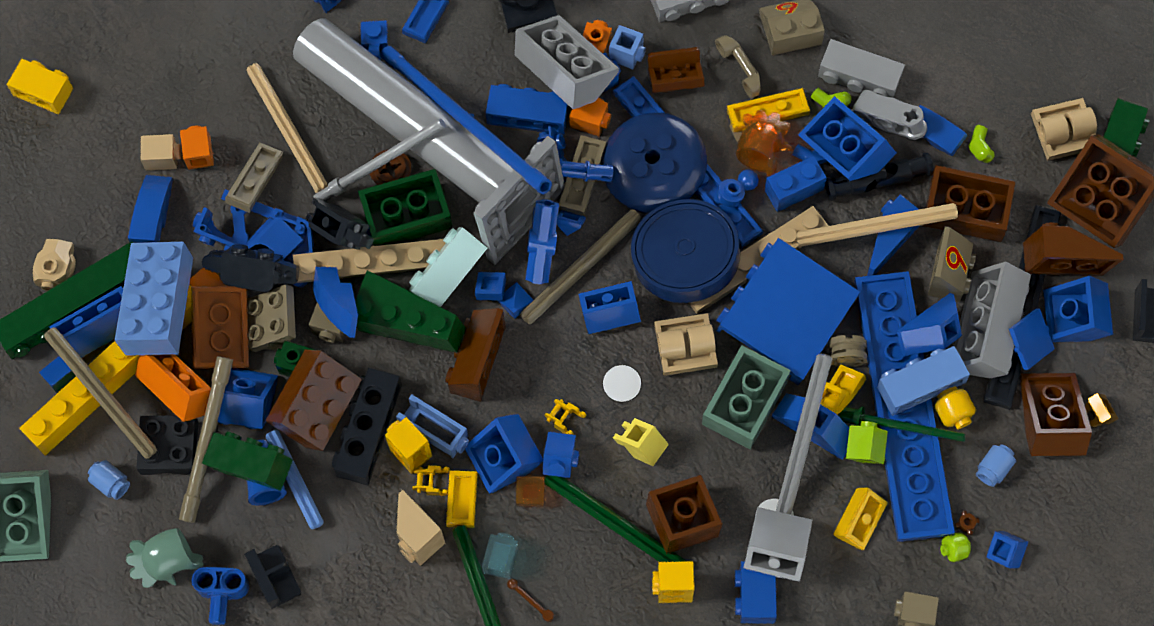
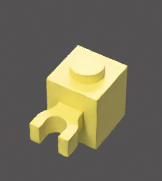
M636 418L631 424L624 421L622 427L626 431L622 436L615 434L613 439L618 444L624 446L635 459L654 466L669 444L654 426Z

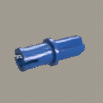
M563 161L560 163L563 177L581 178L584 182H588V180L612 181L610 177H613V165L591 164L590 161L585 163Z

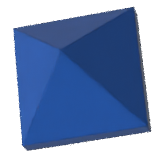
M560 211L557 217V225L568 236L582 227L586 217Z

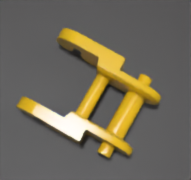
M555 399L554 403L556 405L551 413H545L544 415L547 418L546 421L549 423L552 421L554 428L562 433L573 435L574 433L571 430L568 431L563 425V421L569 413H574L581 418H585L586 413L580 412L579 408L570 402L566 405L562 399L560 401ZM562 408L565 410V413L559 420L555 415Z
M428 465V469H423V467L414 469V473L417 474V485L413 486L412 489L417 491V493L426 491L427 495H448V490L446 489L440 491L433 488V475L435 473H449L450 468ZM423 475H429V486H423Z

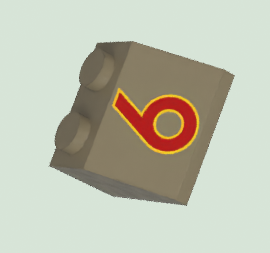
M795 0L759 8L772 55L822 45L825 30L818 7L812 0Z
M945 226L937 248L928 295L944 298L951 293L954 294L955 302H960L962 295L969 292L971 279L967 278L968 269L973 270L976 254L972 253L973 243L950 227Z

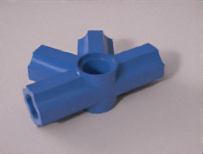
M536 200L535 207H533L532 226L529 231L527 253L529 255L526 280L535 284L549 282L552 255H555L559 203L552 200Z

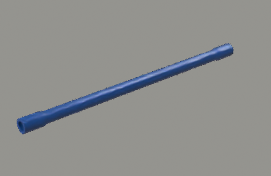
M386 46L382 49L381 58L398 70L520 174L538 193L546 194L551 189L552 182L545 175L517 155L407 62L392 46Z

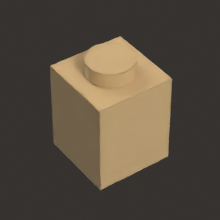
M173 134L141 136V162L146 171L177 169V160L181 159L182 151L181 145L176 143Z

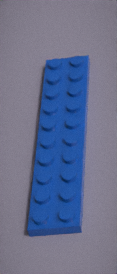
M909 271L855 277V289L860 291L857 301L863 337L867 340V361L877 417L936 428L931 399L892 416L877 388L881 375L891 369L899 371L906 368V364L916 358L924 360L923 353L907 356L901 355L897 330L917 317ZM878 425L880 429L888 431L884 463L897 542L954 535L955 531L938 437Z

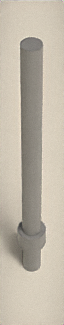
M441 118L343 178L337 177L328 183V187L316 193L314 197L327 200L333 195L339 196L347 190L348 186L446 128L445 122Z

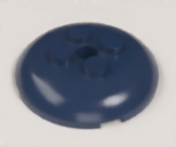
M657 112L635 116L620 125L606 143L602 165H613V177H610L612 178L611 182L605 181L614 198L626 205L627 208L645 214L668 202L689 199L701 187L706 175L707 154L704 143L698 132L688 122L677 116ZM652 155L660 158L655 164L647 163Z

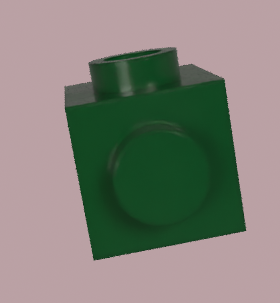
M284 341L282 349L278 348L274 357V364H276L275 366L279 374L290 377L304 350L315 349Z

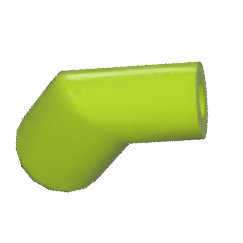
M819 87L811 95V98L823 108L834 96L847 107L852 101L851 95L848 92L828 95Z
M977 125L969 144V150L979 161L989 163L994 159V152L990 150V147L984 141L988 129L982 125Z

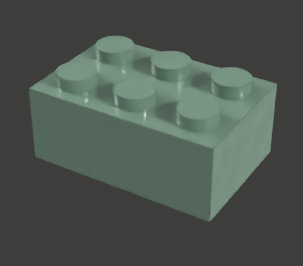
M741 345L703 414L702 425L751 450L789 380L791 370Z

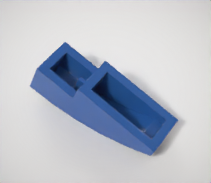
M145 176L128 234L130 242H160L162 228H165L173 183L172 177Z
M315 267L313 292L321 310L340 331L349 338H355L358 313L351 283H340L337 267Z

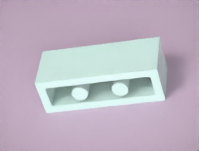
M459 227L457 230L452 228L443 239L446 243L440 251L434 250L426 261L429 264L423 273L419 270L409 283L412 285L409 289L410 292L439 307L443 305L487 249L484 244L463 227Z

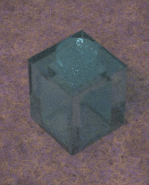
M498 533V536L490 534L482 563L483 573L511 579L519 549L518 541L514 540L512 535L506 533Z

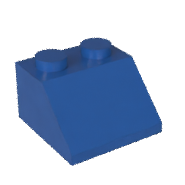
M1087 276L1044 290L1046 321L1052 342L1093 341L1113 335L1108 283L1092 276Z
M231 369L218 423L223 425H242L248 429H262L271 411L278 375L243 369Z
M519 414L495 418L465 448L489 494L527 476L544 460Z

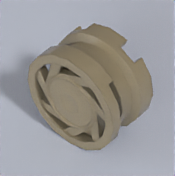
M841 335L829 339L828 349L831 351V365L835 367L844 365L852 368L866 364L867 353L864 350L867 347V340L857 335H852V338H846V335Z

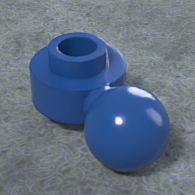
M747 169L739 174L738 181L734 179L724 180L717 190L719 202L726 207L738 206L744 198L745 190L750 191L757 187L759 183L757 173Z

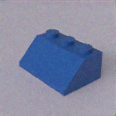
M835 96L798 134L801 139L849 181L878 173L897 153L885 138Z

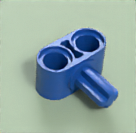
M203 567L196 570L192 576V585L199 595L204 598H211L209 623L213 625L225 624L228 600L241 599L248 593L250 588L243 572L236 568ZM207 577L213 578V583L210 587L200 588L203 579ZM232 579H241V585L238 588H228L229 582Z

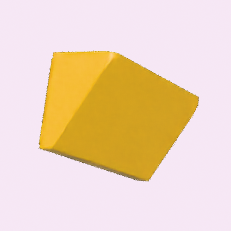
M857 488L833 535L860 550H864L888 502L869 488Z

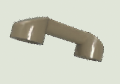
M721 36L716 39L715 44L721 56L726 58L733 54L748 78L742 80L746 94L751 99L760 95L759 73L742 50L740 44L729 36Z

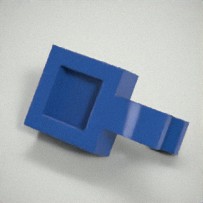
M387 21L361 22V46L368 49L370 53L380 60V49L388 46Z

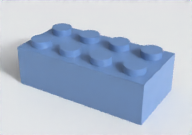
M184 242L131 243L115 335V342L126 356L179 354L193 264V256Z

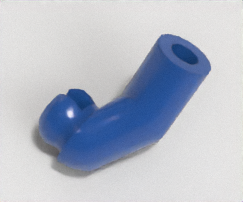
M800 144L796 146L792 154L802 161L814 156L818 164L828 162L815 150L811 151Z

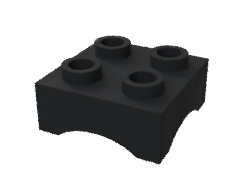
M140 416L139 428L157 448V452L148 459L144 458L139 451L137 452L136 469L140 475L160 473L191 475L199 427L197 418L183 422L178 416Z

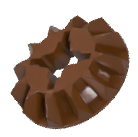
M383 150V151L379 152L378 154H376V155L373 157V159H374L375 157L379 156L380 154L384 153V152L387 151V150ZM403 153L388 162L392 168L397 167L394 170L395 177L390 176L389 173L384 174L387 171L386 164L371 172L370 177L376 185L408 177L412 173L410 160Z

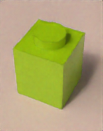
M862 421L861 426L850 425L846 459L859 463L884 464L888 431L877 428L878 423Z

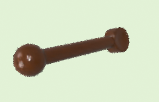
M516 579L508 580L507 587L516 590L542 614L544 621L550 622L553 620L554 614L551 610H545L518 586Z

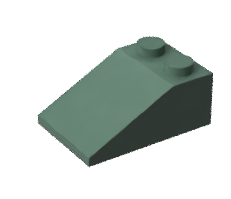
M48 470L0 473V562L49 558L51 491Z

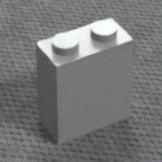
M757 507L744 569L800 582L812 520Z

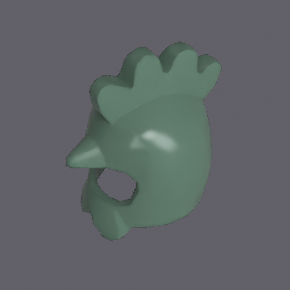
M179 528L163 531L145 543L140 540H132L129 546L133 552L128 553L126 556L128 565L134 566L130 570V577L133 579L142 578V585L145 588H149L156 581H167L175 586L177 583L173 573L184 569H199L204 566L202 562L203 556L192 553L185 536Z

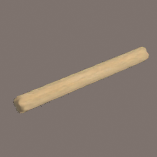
M254 63L247 68L249 77L315 193L320 192L328 187L326 180L260 65Z
M952 203L799 231L797 233L798 245L802 247L956 219L958 217L957 206Z

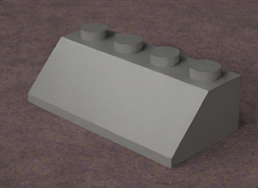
M560 15L516 29L514 55L572 109L595 102L619 73V68Z
M1008 262L973 271L971 274V284L966 295L960 320L962 336L955 341L954 346L969 374L973 376L995 378L1007 375L1012 365L1011 358L1014 342L1009 328L1023 317V307L1029 291L1031 274Z

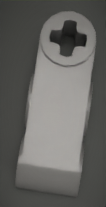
M863 90L852 108V111L868 125L880 128L885 132H892L913 140L922 138L927 132V124L923 120L924 114L920 107L901 102L892 97L879 95L871 90Z

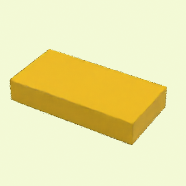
M450 471L446 517L447 527L465 525L467 528H475L478 472Z

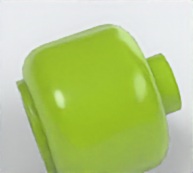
M960 532L942 538L941 554L947 556L951 562L966 559L971 551L970 541Z

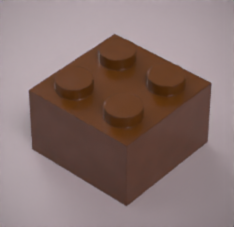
M701 475L649 491L646 507L666 554L719 536L722 522Z

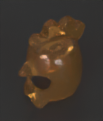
M762 110L756 111L755 116L748 113L744 114L743 124L745 129L739 137L736 156L746 167L766 172L767 176L774 175L777 169V160L774 154L779 151H792V147L785 141L784 136L790 129V123L780 121V115L776 112L771 113L770 116H767Z

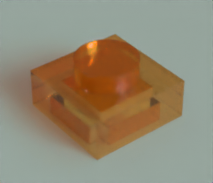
M517 476L516 506L544 507L545 477Z

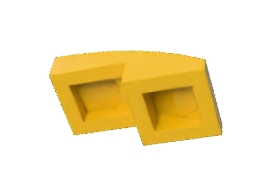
M840 365L830 383L826 382L820 404L838 415L858 393L866 381L865 375Z

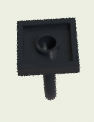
M498 0L501 4L508 33L557 16L553 0Z

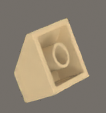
M402 490L398 495L397 535L400 540L398 546L401 548L400 552L410 563L415 560L421 566L445 544L442 530Z

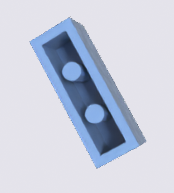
M955 346L948 349H936L930 354V357L924 360L916 358L908 362L906 368L899 371L891 369L881 375L877 388L892 416L932 399L948 388L958 387L967 382L970 374Z

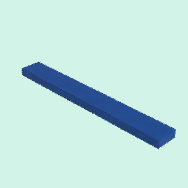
M634 76L613 90V95L632 117L646 113H664ZM707 164L704 181L695 193L701 201L715 205L730 217L736 227L739 245L742 249L759 237L763 230L741 203L736 207H726L719 202L717 190L722 181Z

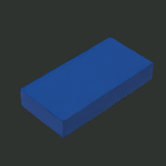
M419 0L402 28V33L426 44L449 4V0Z

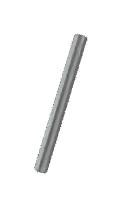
M818 354L816 356L779 496L777 512L791 515L832 362V357L825 354Z

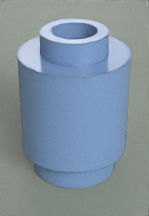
M993 445L977 466L976 476L983 483L991 487L1001 483L1016 462L1013 457L1014 452L1005 445Z
M107 460L95 462L88 471V482L108 498L113 497L115 500H118L130 487L127 476Z

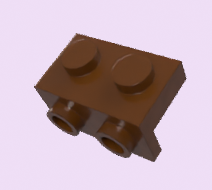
M698 47L647 54L648 74L653 93L705 86Z

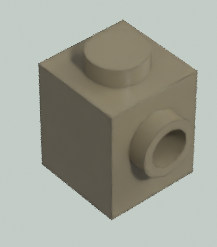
M317 302L309 323L312 334L318 335L321 340L329 343H334V341L343 343L346 334L340 331L327 318Z
M904 592L901 600L896 599L894 616L898 617L897 625L935 626L939 598Z

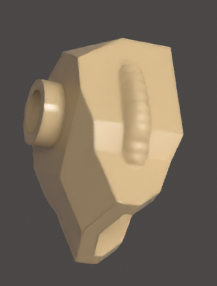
M46 239L44 247L37 254L33 266V282L36 286L49 291L73 276L76 261L73 256L74 244L72 242Z

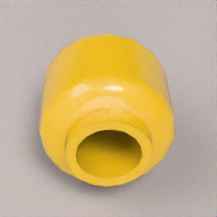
M954 386L937 395L938 400L935 403V409L945 426H956L958 430L972 423L970 418L975 414L976 407L966 390L958 389Z

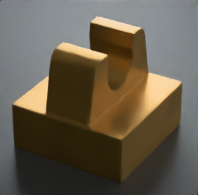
M1097 393L1090 397L1089 402L1084 405L1086 413L1090 411L1095 412V418L1089 422L1092 427L1110 424L1119 419L1104 394Z

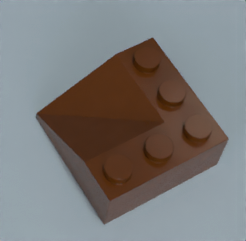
M1091 135L1047 204L1111 247L1116 248L1122 246L1154 198V170L1101 135Z

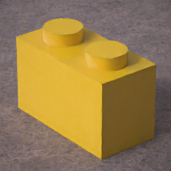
M21 59L7 83L13 96L58 115L73 91V87L68 79L69 77L59 70H54V72L48 70L43 64L35 60L29 62Z

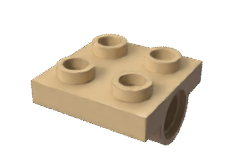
M1083 98L1032 110L1031 116L1047 161L1080 153L1090 136L1096 135L1097 122L1092 108L1086 107Z
M708 313L654 322L663 376L717 368L715 338Z

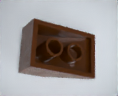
M1058 223L1043 224L1023 242L1025 272L1029 274L1103 276L1124 260L1123 254L1069 226H1059Z
M1021 374L1025 432L1031 456L1086 455L1092 430L1076 374Z

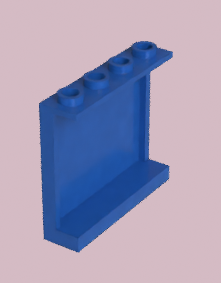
M778 238L774 245L768 242L760 254L764 260L760 266L756 264L752 266L746 275V278L750 281L745 288L742 286L738 287L731 298L735 303L730 310L725 307L716 320L721 323L716 331L720 333L721 330H724L758 354L791 370L789 380L799 385L814 364L816 356L821 353L860 291Z

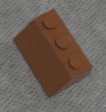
M499 308L473 310L471 319L466 318L463 342L460 343L458 352H454V358L457 360L454 368L450 367L448 369L445 383H448L451 394L481 402L506 329L504 311Z

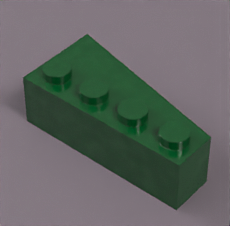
M367 270L355 301L358 313L356 328L360 332L455 353L458 352L466 328L457 315Z

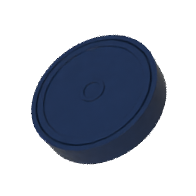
M682 199L668 202L655 208L641 220L632 237L631 255L637 277L649 292L667 301L691 303L707 299L720 292L729 284L736 274L740 263V245L736 227L724 211L708 202Z

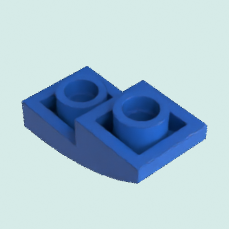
M920 105L919 107L924 114L923 120L927 124V132L922 138L928 140L931 146L953 156L966 139L967 134L942 116Z

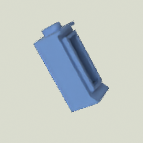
M414 395L409 397L410 407L404 415L399 412L396 416L397 420L402 421L407 417L430 444L450 455L451 458H454L457 452L461 454L469 443L467 428ZM420 414L455 436L450 445L415 424Z

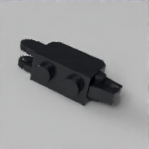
M313 198L312 204L316 206L314 213H307L306 219L310 221L308 227L340 246L358 250L361 247L371 248L374 239L367 234L369 224L341 206L330 204L320 198Z
M234 244L225 251H210L201 261L205 270L221 273L220 279L227 286L268 292L276 284H295L299 279V266L283 261V255L275 254L271 249H259L257 251L248 249V246L243 244Z

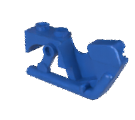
M226 189L221 198L223 201H225V197L229 192ZM259 202L255 203L251 212L269 219L251 238L246 233V211L234 206L230 208L233 214L234 226L232 237L223 234L215 227L212 220L213 213L208 208L204 207L202 213L198 212L193 221L194 233L200 236V242L214 247L215 243L225 246L224 251L234 244H243L252 250H256L260 245H265L273 250L275 254L283 255V261L294 264L293 255L314 253L313 229L308 227V221ZM308 282L295 283L294 285L298 288H302Z

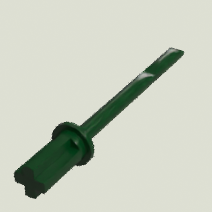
M845 407L838 414L843 422L856 426H861L862 421L878 423L879 426L965 441L964 433L866 415L864 407L859 409Z

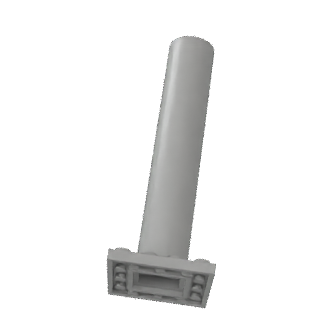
M320 18L313 21L299 35L293 49V58L398 141L402 142L440 118L445 122L446 128L410 150L478 202L474 216L482 243L487 247L485 251L486 257L494 265L531 228L533 207H535L536 200L547 199L556 202L562 195L565 185L556 141L549 136L542 142H537L531 149L529 156L525 159L529 165L539 170L552 182L551 189L546 194H540L520 174L436 102L327 19Z

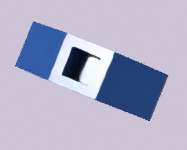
M949 293L897 330L901 355L907 356L935 351L936 349H945L962 336L954 294Z
M786 393L772 414V417L797 432L805 397ZM820 404L811 441L843 460L847 454L849 427L836 413Z

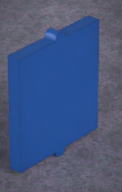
M1040 308L1033 310L1009 328L1015 345L1014 350L1018 353L1024 370H1029L1055 349L1048 332L1049 327L1045 324Z

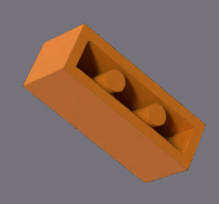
M139 355L135 376L183 422L205 416L211 387L176 355Z

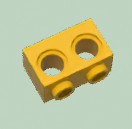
M407 417L402 421H395L388 427V433L385 434L389 449L411 474L414 473V469H418L432 457L428 440Z
M693 561L658 563V571H653L652 591L653 595H658V603L693 601Z

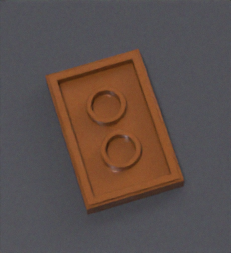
M233 286L191 287L193 369H214L217 356L233 359L232 369L249 368L247 289Z

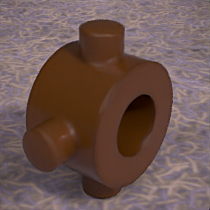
M962 511V516L955 523V527L963 532H967L968 535H972L976 524L980 523L979 518H975L972 514L967 513V511Z

